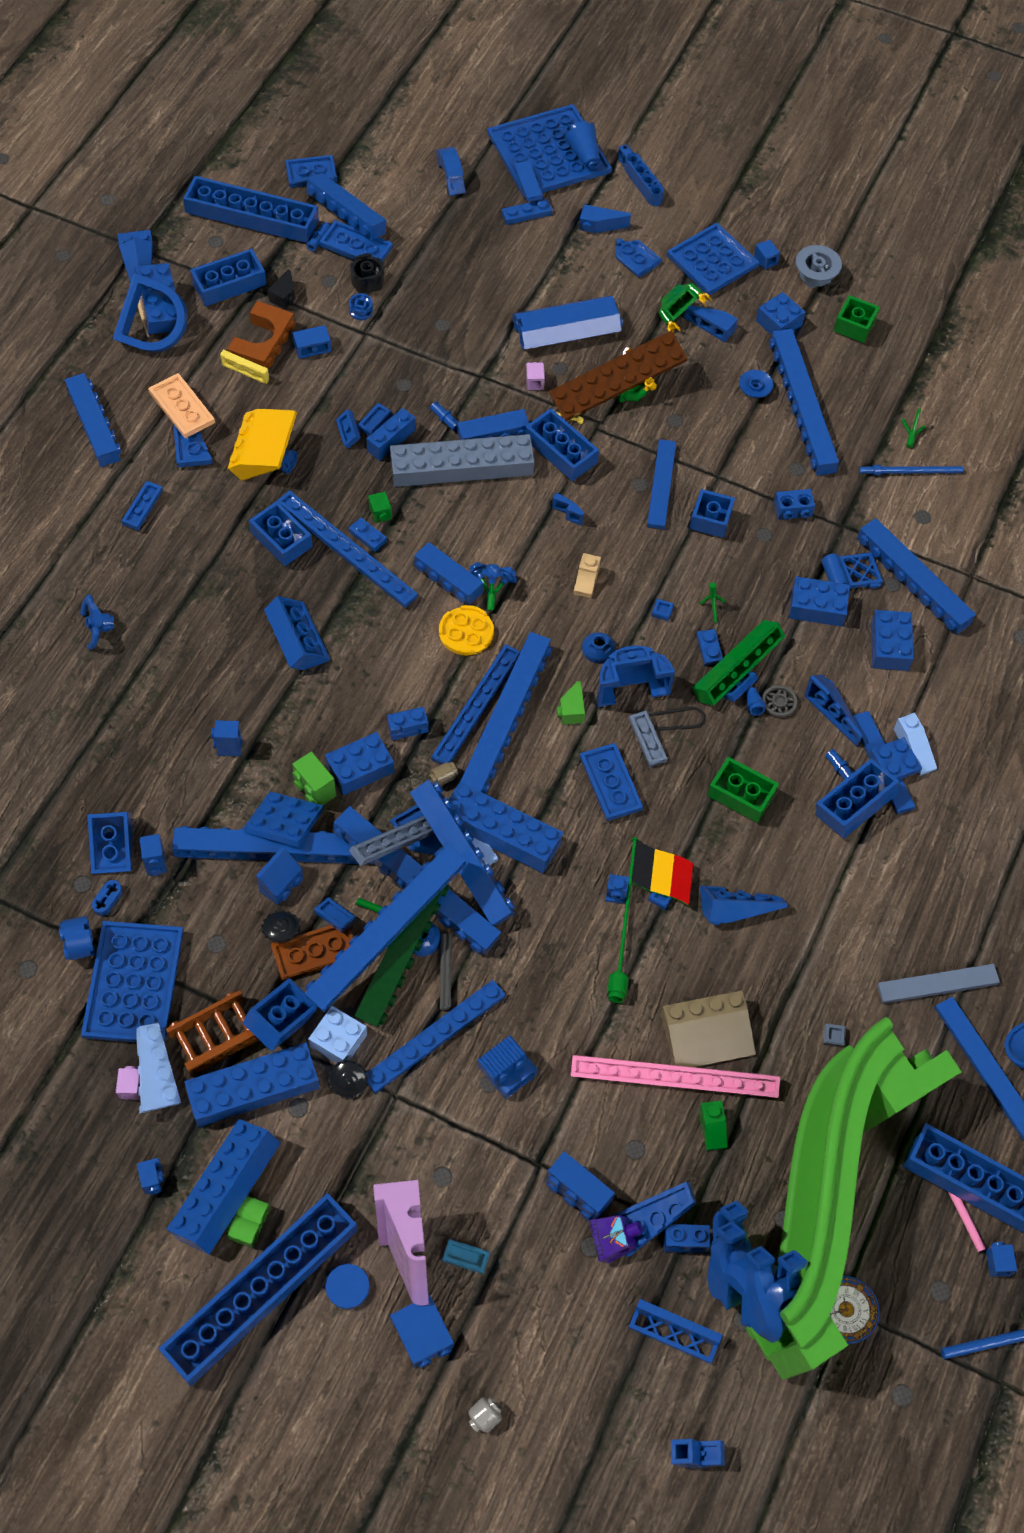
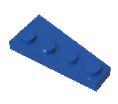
M173 424L177 467L213 464L201 432L199 431L184 438Z
M684 1182L612 1215L628 1217L631 1223L640 1221L643 1226V1234L635 1236L636 1248L625 1254L626 1257L632 1256L697 1204L690 1182Z

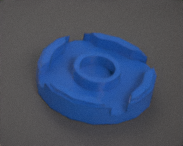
M352 1264L339 1265L333 1269L327 1277L325 1285L326 1293L331 1303L345 1310L353 1309L363 1304L368 1297L370 1289L368 1276L364 1270Z

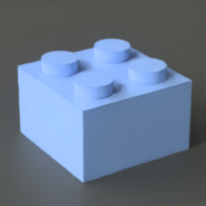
M331 1006L309 1037L310 1048L335 1063L343 1062L344 1060L350 1061L366 1038L367 1027L334 1006Z

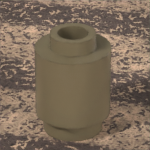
M446 762L431 769L428 777L429 780L437 781L442 786L454 780L458 776V770L453 762Z

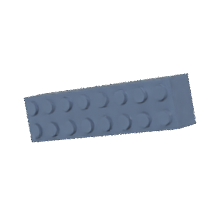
M530 434L390 446L394 487L534 475V458Z

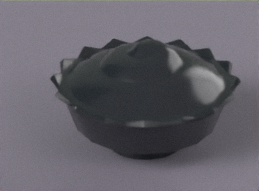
M274 911L273 914H268L267 918L263 919V924L261 925L262 933L265 935V938L274 943H287L299 933L298 930L301 927L299 925L300 920L290 911Z
M344 1060L343 1062H337L328 1073L330 1089L334 1090L335 1095H340L341 1098L347 1097L351 1099L352 1097H358L360 1093L364 1092L365 1087L368 1086L366 1070L362 1068L361 1064H357L354 1061Z

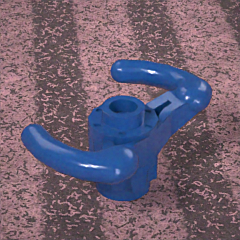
M87 595L82 602L80 614L81 616H86L89 609L90 614L89 617H86V627L92 631V639L87 645V649L92 650L98 644L100 632L113 630L114 618L109 613H101L94 603L92 595Z

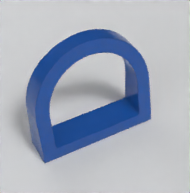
M134 273L113 339L147 352H162L170 349L180 341L187 327L188 314L183 299L167 285ZM144 287L165 293L172 300L176 309L177 319L173 331L165 339L158 342H143L128 336Z

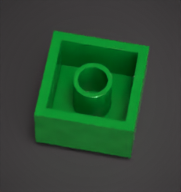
M849 295L837 316L833 331L865 343L876 322L880 307Z

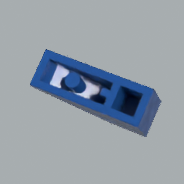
M584 204L580 216L579 230L598 233L630 227L632 213Z
M690 305L684 312V319L723 342L736 331L738 319L725 311Z

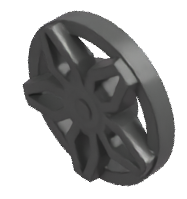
M771 686L764 692L762 697L766 704L765 712L774 717L786 718L795 711L797 706L795 693L786 686ZM773 690H778L776 694L771 693ZM786 692L789 693L792 698L786 697Z

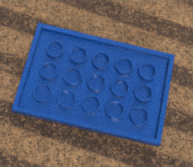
M112 921L102 922L81 1032L82 1038L137 1042L136 1029L138 1027L159 1023L165 1044L166 1029L169 1023L184 933L183 927Z

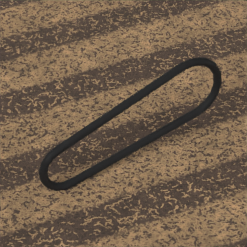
M685 707L648 714L649 716L690 709L698 710L702 714V721L697 725L654 728L655 730L697 728L705 721L704 712L697 707Z

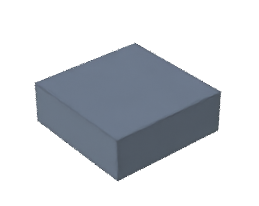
M826 1023L824 1026L823 1045L844 1048L846 1026Z

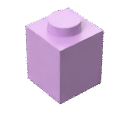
M526 363L527 390H544V363Z
M134 1066L119 1068L116 1087L118 1098L140 1100V1075H138V1068Z

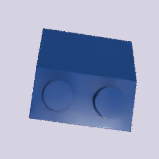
M281 847L256 875L259 891L279 905L281 901H285L289 897L290 891L295 886L297 887L301 884L303 880L302 868L285 848Z

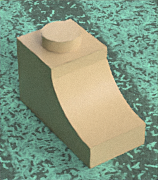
M583 553L574 595L587 598L592 597L601 557Z

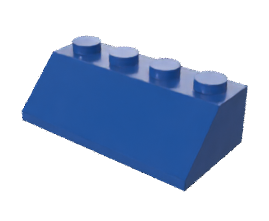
M277 596L264 609L290 668L306 670L330 660L303 601Z

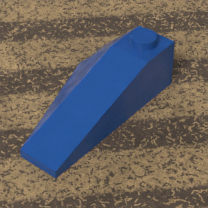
M824 675L811 676L804 697L857 747L863 735L838 689Z
M700 886L703 915L709 923L714 925L738 921L787 908L788 903L781 896L755 893L752 896L744 892V890H737L736 893L725 891L726 887Z

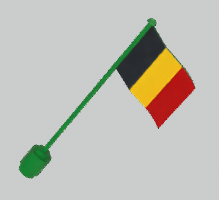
M637 837L631 839L633 845L618 971L610 974L608 978L607 996L608 1000L613 1003L624 1002L628 991L629 977L622 972L632 884L649 892L676 899L689 906L693 863L681 856L649 847L639 842Z

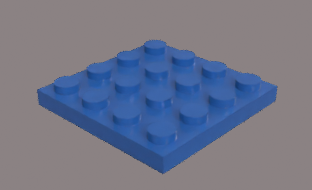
M717 222L667 251L666 255L708 295L713 294L759 266V261Z

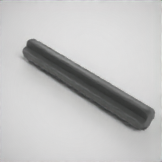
M449 933L441 935L440 1009L446 1011L451 1009L452 935Z

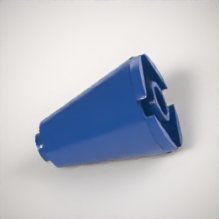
M581 121L572 125L568 133L567 131L565 132L567 143L586 168H595L600 162L595 125L593 122L590 124L587 121Z

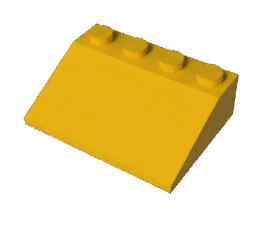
M256 409L245 413L237 441L234 444L232 456L230 457L228 469L241 481L280 469L297 412L294 410Z

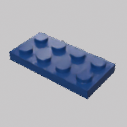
M335 220L319 241V246L353 260L361 254H372V257H379L383 262L393 248V243L380 237L369 240L352 226Z
M616 743L580 753V760L606 822L643 810V805Z

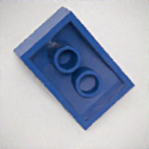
M132 812L88 814L91 874L132 871Z

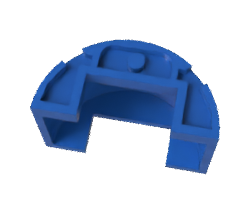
M627 646L616 650L608 656V659L601 667L597 706L602 707L616 704L612 688L648 682L652 698L670 695L675 674L672 664L663 654L660 655L649 647Z

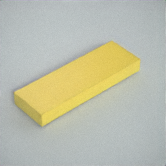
M223 350L221 352L222 366L264 384L268 383L269 373L267 368Z

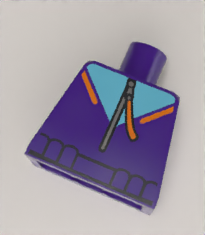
M613 1216L589 1221L599 1262L611 1263L634 1250L637 1246L635 1236L643 1234V1226L640 1221L631 1223L630 1219L625 1216Z

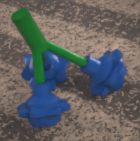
M475 562V564L470 565L469 572L483 582V587L488 595L487 611H494L495 595L503 585L505 586L507 582L512 584L517 582L515 570L511 567L500 568L497 564L484 565V563ZM484 575L489 578L490 590L484 580ZM501 576V579L499 580V585L494 590V583H496V578Z

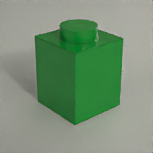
M386 492L369 495V508L374 522H384L392 519L391 506Z

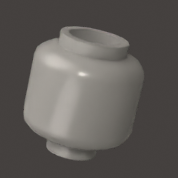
M482 1397L469 1410L471 1418L469 1424L476 1432L481 1430L488 1433L501 1421L502 1409L493 1398L487 1399Z

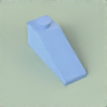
M912 713L898 718L893 730L898 739L905 737L919 761L922 770L918 774L921 776L937 770L925 730L916 714Z

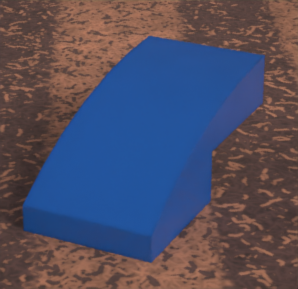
M555 493L552 508L566 513V520L582 526L584 521L582 509L570 499Z

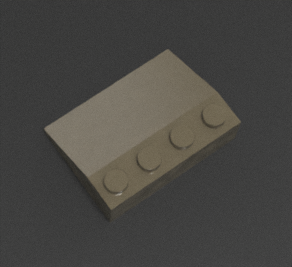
M743 991L663 1006L661 1018L674 1065L699 1068L756 1056Z

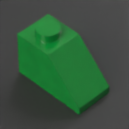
M722 1100L701 1103L698 1112L706 1151L727 1149L726 1118Z

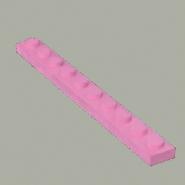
M573 1055L571 1076L779 1098L780 1076L581 1055Z

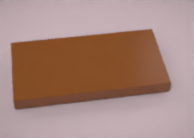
M332 925L297 935L287 943H271L282 982L289 978L294 979L322 970L327 965L331 966L336 961L334 959L341 950L345 951L350 946L349 942L353 938L351 928L342 934Z

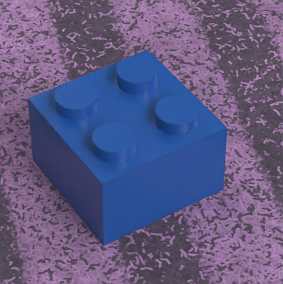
M782 292L758 307L756 322L771 335L773 331L793 329L795 331L803 325L806 312Z
M701 489L689 529L724 538L733 511L735 498Z

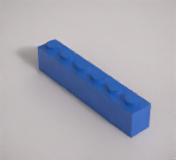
M319 173L307 178L306 193L369 240L385 234L387 220L325 174Z
M85 373L65 379L67 390L100 467L121 461L119 453H122L120 445L114 442L116 437L113 430L108 428L110 427L108 418L103 417L105 412L102 404L98 405L97 403L99 398L96 391H92L94 387L91 379L87 380Z

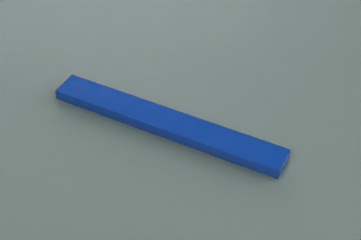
M506 644L504 645L431 756L432 761L440 765L453 761L513 669L521 651Z
M953 996L937 1004L934 1007L1024 1142L1023 1100Z

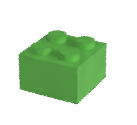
M312 751L292 764V775L295 778L293 783L299 791L302 790L305 793V798L308 802L324 805L336 797L334 778Z

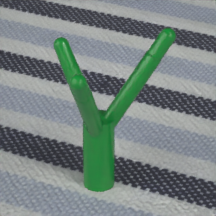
M920 408L917 410L912 431L905 419L901 420L909 434L906 447L909 449L913 448L915 436L926 428L923 425L916 430L921 412Z
M712 582L709 584V595L700 602V605H703L709 599L712 600L714 623H717L715 599L723 603L726 600L717 594V585Z

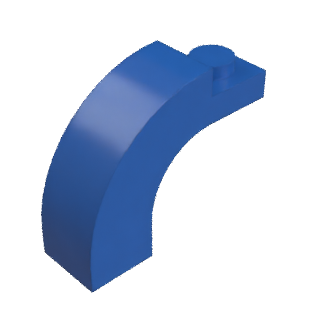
M453 146L437 149L438 166H442L449 196L465 193L463 170L456 149Z

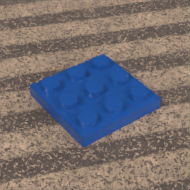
M270 791L244 826V833L299 848L322 814L323 805Z

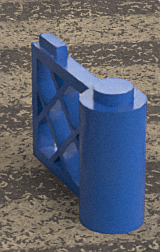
M872 553L846 556L829 554L821 560L829 582L850 585L849 589L867 586L870 589L880 588L883 583ZM868 559L870 566L864 565L860 560ZM849 561L853 563V569L845 565V562ZM858 566L866 572L862 575L854 569ZM870 573L874 575L876 580L869 579L868 577H866V574ZM852 574L861 580L859 582H852L850 576Z

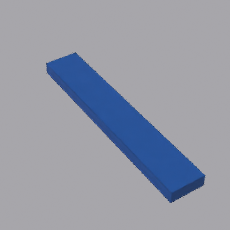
M659 439L647 523L649 528L665 530L676 441Z
M866 711L852 717L863 735L861 742L868 757L873 759L869 753L870 750L885 743L870 712ZM899 779L898 795L890 800L896 814L915 808V804L902 779Z

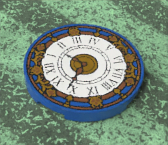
M843 1276L830 1316L847 1344L862 1342L875 1330L879 1321V1304L873 1291L864 1282L853 1277Z

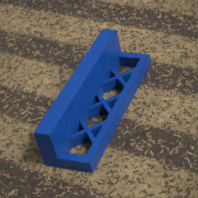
M642 1299L639 1300L629 1325L631 1330L709 1364L712 1363L723 1336ZM638 1314L648 1317L651 1325L645 1328L635 1325ZM662 1324L668 1326L671 1335L666 1337L658 1335L656 1327ZM685 1333L689 1335L692 1344L682 1346L679 1344L676 1336ZM705 1342L713 1346L709 1357L699 1352L698 1344Z

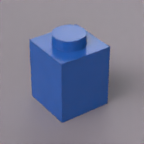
M771 240L760 242L756 245L754 258L759 261L763 270L778 264L780 252Z
M1005 1242L992 1243V1246L986 1250L990 1277L1012 1276L1017 1272L1013 1245H1005Z

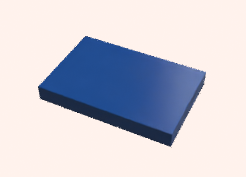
M333 155L285 160L290 188L307 186V178L319 173H323L335 183L337 182Z

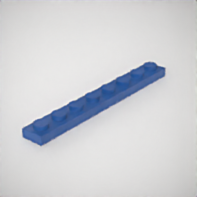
M494 980L490 981L366 1073L368 1077L367 1085L374 1094L378 1093L503 1000L506 994Z

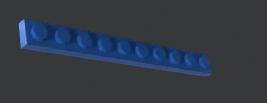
M290 490L277 500L301 525L401 606L406 608L418 598L417 592Z

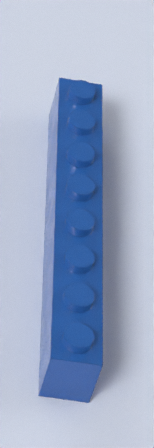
M875 518L860 528L857 537L859 543L865 546L872 553L873 557L877 558L887 570H890L896 579L902 582L924 606H927L934 616L939 618L949 630L957 635L972 624L976 613L879 520Z
M427 780L411 791L410 794L442 846L445 848L447 845H450L466 860V866L459 873L489 922L493 926H498L516 914L514 910L515 904L510 897L507 898L503 892L505 888L499 880H495L493 876L495 874L494 870L489 864L486 865L482 859L484 854L472 843L474 838L469 831L464 830L462 826L464 823L458 814H454L452 810L453 804L448 798L445 799L441 793L443 792L441 785L437 781Z

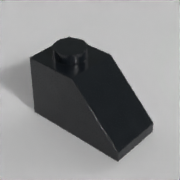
M289 269L268 289L269 301L284 310L295 301L292 274Z

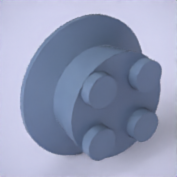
M811 245L803 248L797 254L796 267L800 272L801 279L808 287L813 288L829 284L831 279L836 277L841 271L842 261L840 256L831 248L822 245Z

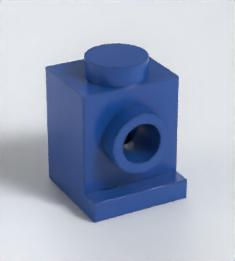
M609 874L605 902L625 905L629 877Z
M159 1158L137 1163L141 1187L144 1193L152 1195L161 1192L160 1182L164 1181L162 1169H159L162 1168Z

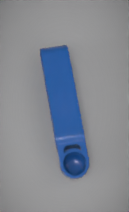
M628 145L619 146V162L625 168L627 175L651 206H660L663 200V186L637 153H634Z

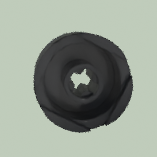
M372 254L356 256L350 264L353 287L358 293L363 294L381 290L384 284V265L379 257H372Z

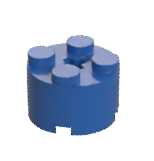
M87 915L63 920L62 923H59L61 941L65 940L63 950L66 960H76L95 955V947L92 945L93 936Z

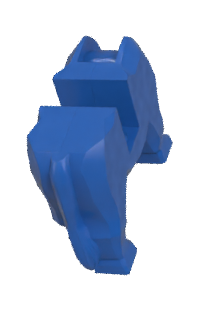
M734 1201L721 1207V1211H718L713 1218V1242L711 1244V1256L707 1274L709 1290L712 1297L721 1301L726 1310L742 1303L741 1324L751 1327L758 1335L773 1343L781 1338L785 1329L789 1331L781 1318L780 1312L795 1297L801 1285V1269L806 1267L807 1260L794 1250L778 1257L779 1264L776 1267L773 1264L775 1258L763 1247L760 1246L753 1250L743 1221L747 1218L748 1210L738 1201Z

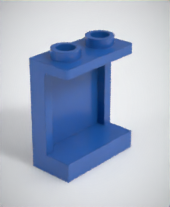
M430 1294L428 1295L429 1305L420 1306L412 1303L390 1315V1320L394 1328H396L414 1368L417 1366L423 1368L432 1362V1358L438 1355L442 1358L451 1353V1348L454 1347V1342Z

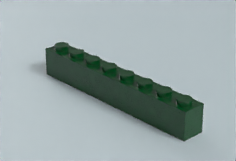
M448 884L388 946L355 1014L357 1020L376 1029L380 1025L384 1026L388 1018V1014H386L388 1007H393L397 999L395 993L405 983L406 977H404L407 969L411 970L415 959L413 956L415 951H420L424 943L421 939L424 933L428 934L433 922H430L433 914H438L441 908L439 902L442 896L446 897L450 889Z

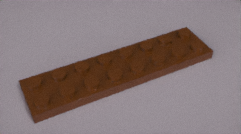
M671 330L550 390L549 395L561 417L568 421L644 383L646 379L654 378L686 362L687 357Z

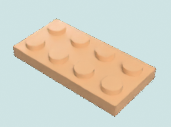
M179 373L148 388L151 396L184 438L215 423L214 417Z

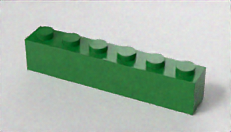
M763 620L692 687L698 701L714 706L785 638L779 622Z

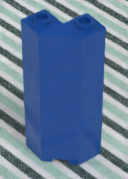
M613 296L597 297L512 313L514 329L519 332L522 349L622 331L621 327L623 326V320L619 315Z

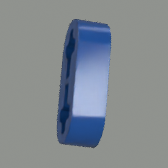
M110 880L106 882L93 899L92 908L96 915H107L122 896L123 890L118 881ZM116 887L117 891H112L110 894L109 889H114ZM104 903V904H105V908L101 907V908L99 909L97 905H98V904L102 905V904Z

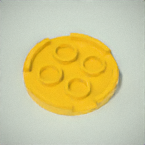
M462 605L450 612L447 611L439 623V637L442 644L451 652L459 655H474L482 652L490 645L494 636V624L487 613L471 605Z

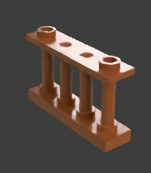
M241 990L228 993L224 999L182 1021L173 1022L166 1029L170 1040L177 1037L185 1051L188 1062L184 1064L190 1077L259 1041L244 1025V1032L237 1036L233 1035L222 1015L223 1011L233 1007L242 1024L246 1014L240 1005V1002L244 1001ZM212 1017L215 1018L226 1038L225 1042L220 1045L213 1043L203 1022ZM193 1027H196L207 1047L206 1052L201 1055L195 1054L184 1032Z

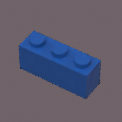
M404 408L399 410L366 438L367 452L379 461L390 453V446L399 445L416 430L415 417Z

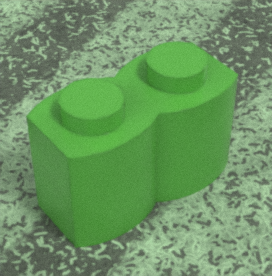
M247 1196L236 1212L234 1220H231L226 1228L228 1239L254 1248L269 1214V1204Z

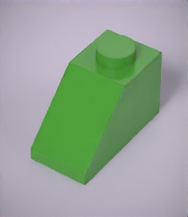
M577 681L560 699V706H557V718L561 717V725L584 723L585 709L581 681Z

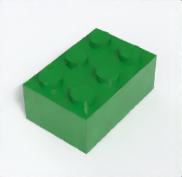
M727 757L710 784L707 796L758 823L774 798L779 783Z

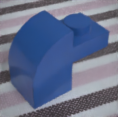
M671 1440V1464L688 1468L725 1466L724 1441Z

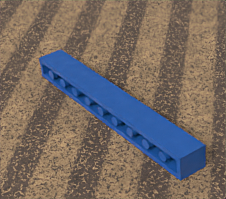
M793 329L773 331L772 337L769 339L770 349H773L774 361L778 364V373L782 375L783 387L787 390V399L791 401L792 413L796 416L797 428H800L801 440L805 442V450L807 456L809 455L811 469H814L816 476L836 473L839 460Z
M533 632L529 633L460 781L461 783L487 795L490 788L489 781L491 778L494 779L497 773L496 766L503 760V750L505 747H509L512 738L510 735L516 731L519 723L517 720L524 714L525 702L530 701L532 696L531 689L537 686L538 674L543 672L546 665L545 659L551 655L553 647L550 646V638Z
M351 806L334 821L333 825L336 836L340 839L344 838L349 842L350 847L383 834ZM402 849L370 862V864L374 863L384 876L392 878L394 884L400 889H405L409 879L413 876L417 877L422 872L420 870L422 866ZM450 889L446 897L442 896L439 902L441 908L436 915L441 924L447 928L450 927L455 931V935L460 940H465L470 944L474 952L481 953L484 956L499 939L501 932Z
M188 826L174 828L172 851L174 857L270 861L279 849L283 847L296 862L359 864L349 852L351 849L349 842L344 838L340 839L335 833H328L326 831H319L318 833L309 832L298 848L244 833V828L239 830H231L225 827L220 829H211L209 827L191 828Z
M447 845L445 848L443 846L439 848L434 854L435 858L431 862L427 861L420 870L422 872L417 877H411L406 883L407 887L403 891L399 890L393 896V902L389 906H383L378 912L379 916L374 921L370 920L363 929L365 931L360 936H354L349 942L350 946L345 951L341 950L334 959L336 961L331 966L327 965L320 972L321 976L317 981L312 980L305 989L307 991L305 995L320 1010L325 1013L466 866V860L450 845Z

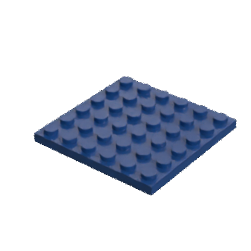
M574 104L487 128L489 138L523 198H525V195L516 175L514 163L530 161L542 193L612 173V167L599 146L600 162L595 168L590 169L583 165L567 143L565 132L567 131L568 133L572 125L584 121Z

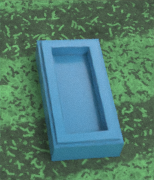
M449 1239L442 1261L484 1275L490 1252Z

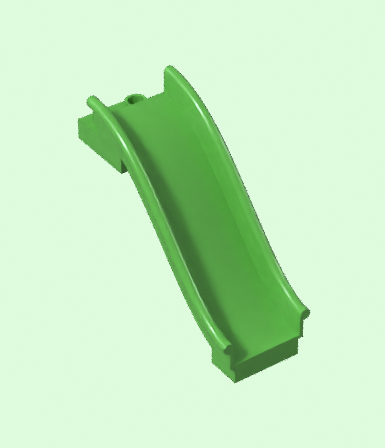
M887 1017L873 1025L862 1036L854 1049L848 1045L826 1064L815 1080L802 1111L792 1155L778 1257L795 1250L807 1260V1265L801 1269V1285L795 1297L780 1312L781 1318L789 1331L785 1329L781 1338L771 1343L758 1335L751 1327H746L748 1335L756 1340L768 1361L772 1362L782 1380L813 1370L848 1346L832 1320L830 1312L837 1298L846 1264L863 1131L864 1133L961 1073V1070L947 1050L933 1058L929 1051L925 1049L908 1060L902 1052L905 1049L891 1030L893 1024Z

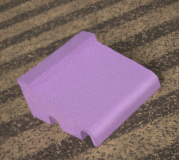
M418 1180L374 1184L379 1246H389L412 1302L420 1306L429 1305L426 1258L424 1255H413L415 1252L425 1251Z

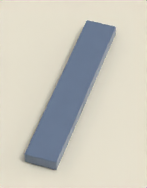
M422 816L352 846L349 852L360 866H363L435 833L426 818Z
M994 964L880 982L877 984L881 1002L885 1004L998 985L1000 981Z

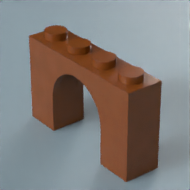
M257 301L250 311L251 324L271 331L273 336L262 343H252L234 337L227 351L268 369L272 367L276 355L280 354L281 347L287 342L290 332L295 329L296 321L294 320V313Z

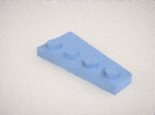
M159 1023L138 1027L136 1032L137 1055L139 1056L138 1075H140L139 1096L141 1100L139 1114L180 1104L181 1100Z

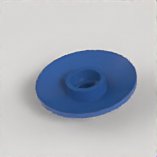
M749 370L740 377L739 387L747 396L762 398L772 391L773 380L763 371Z

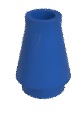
M755 687L747 689L748 712L754 716L761 715L765 711V702Z

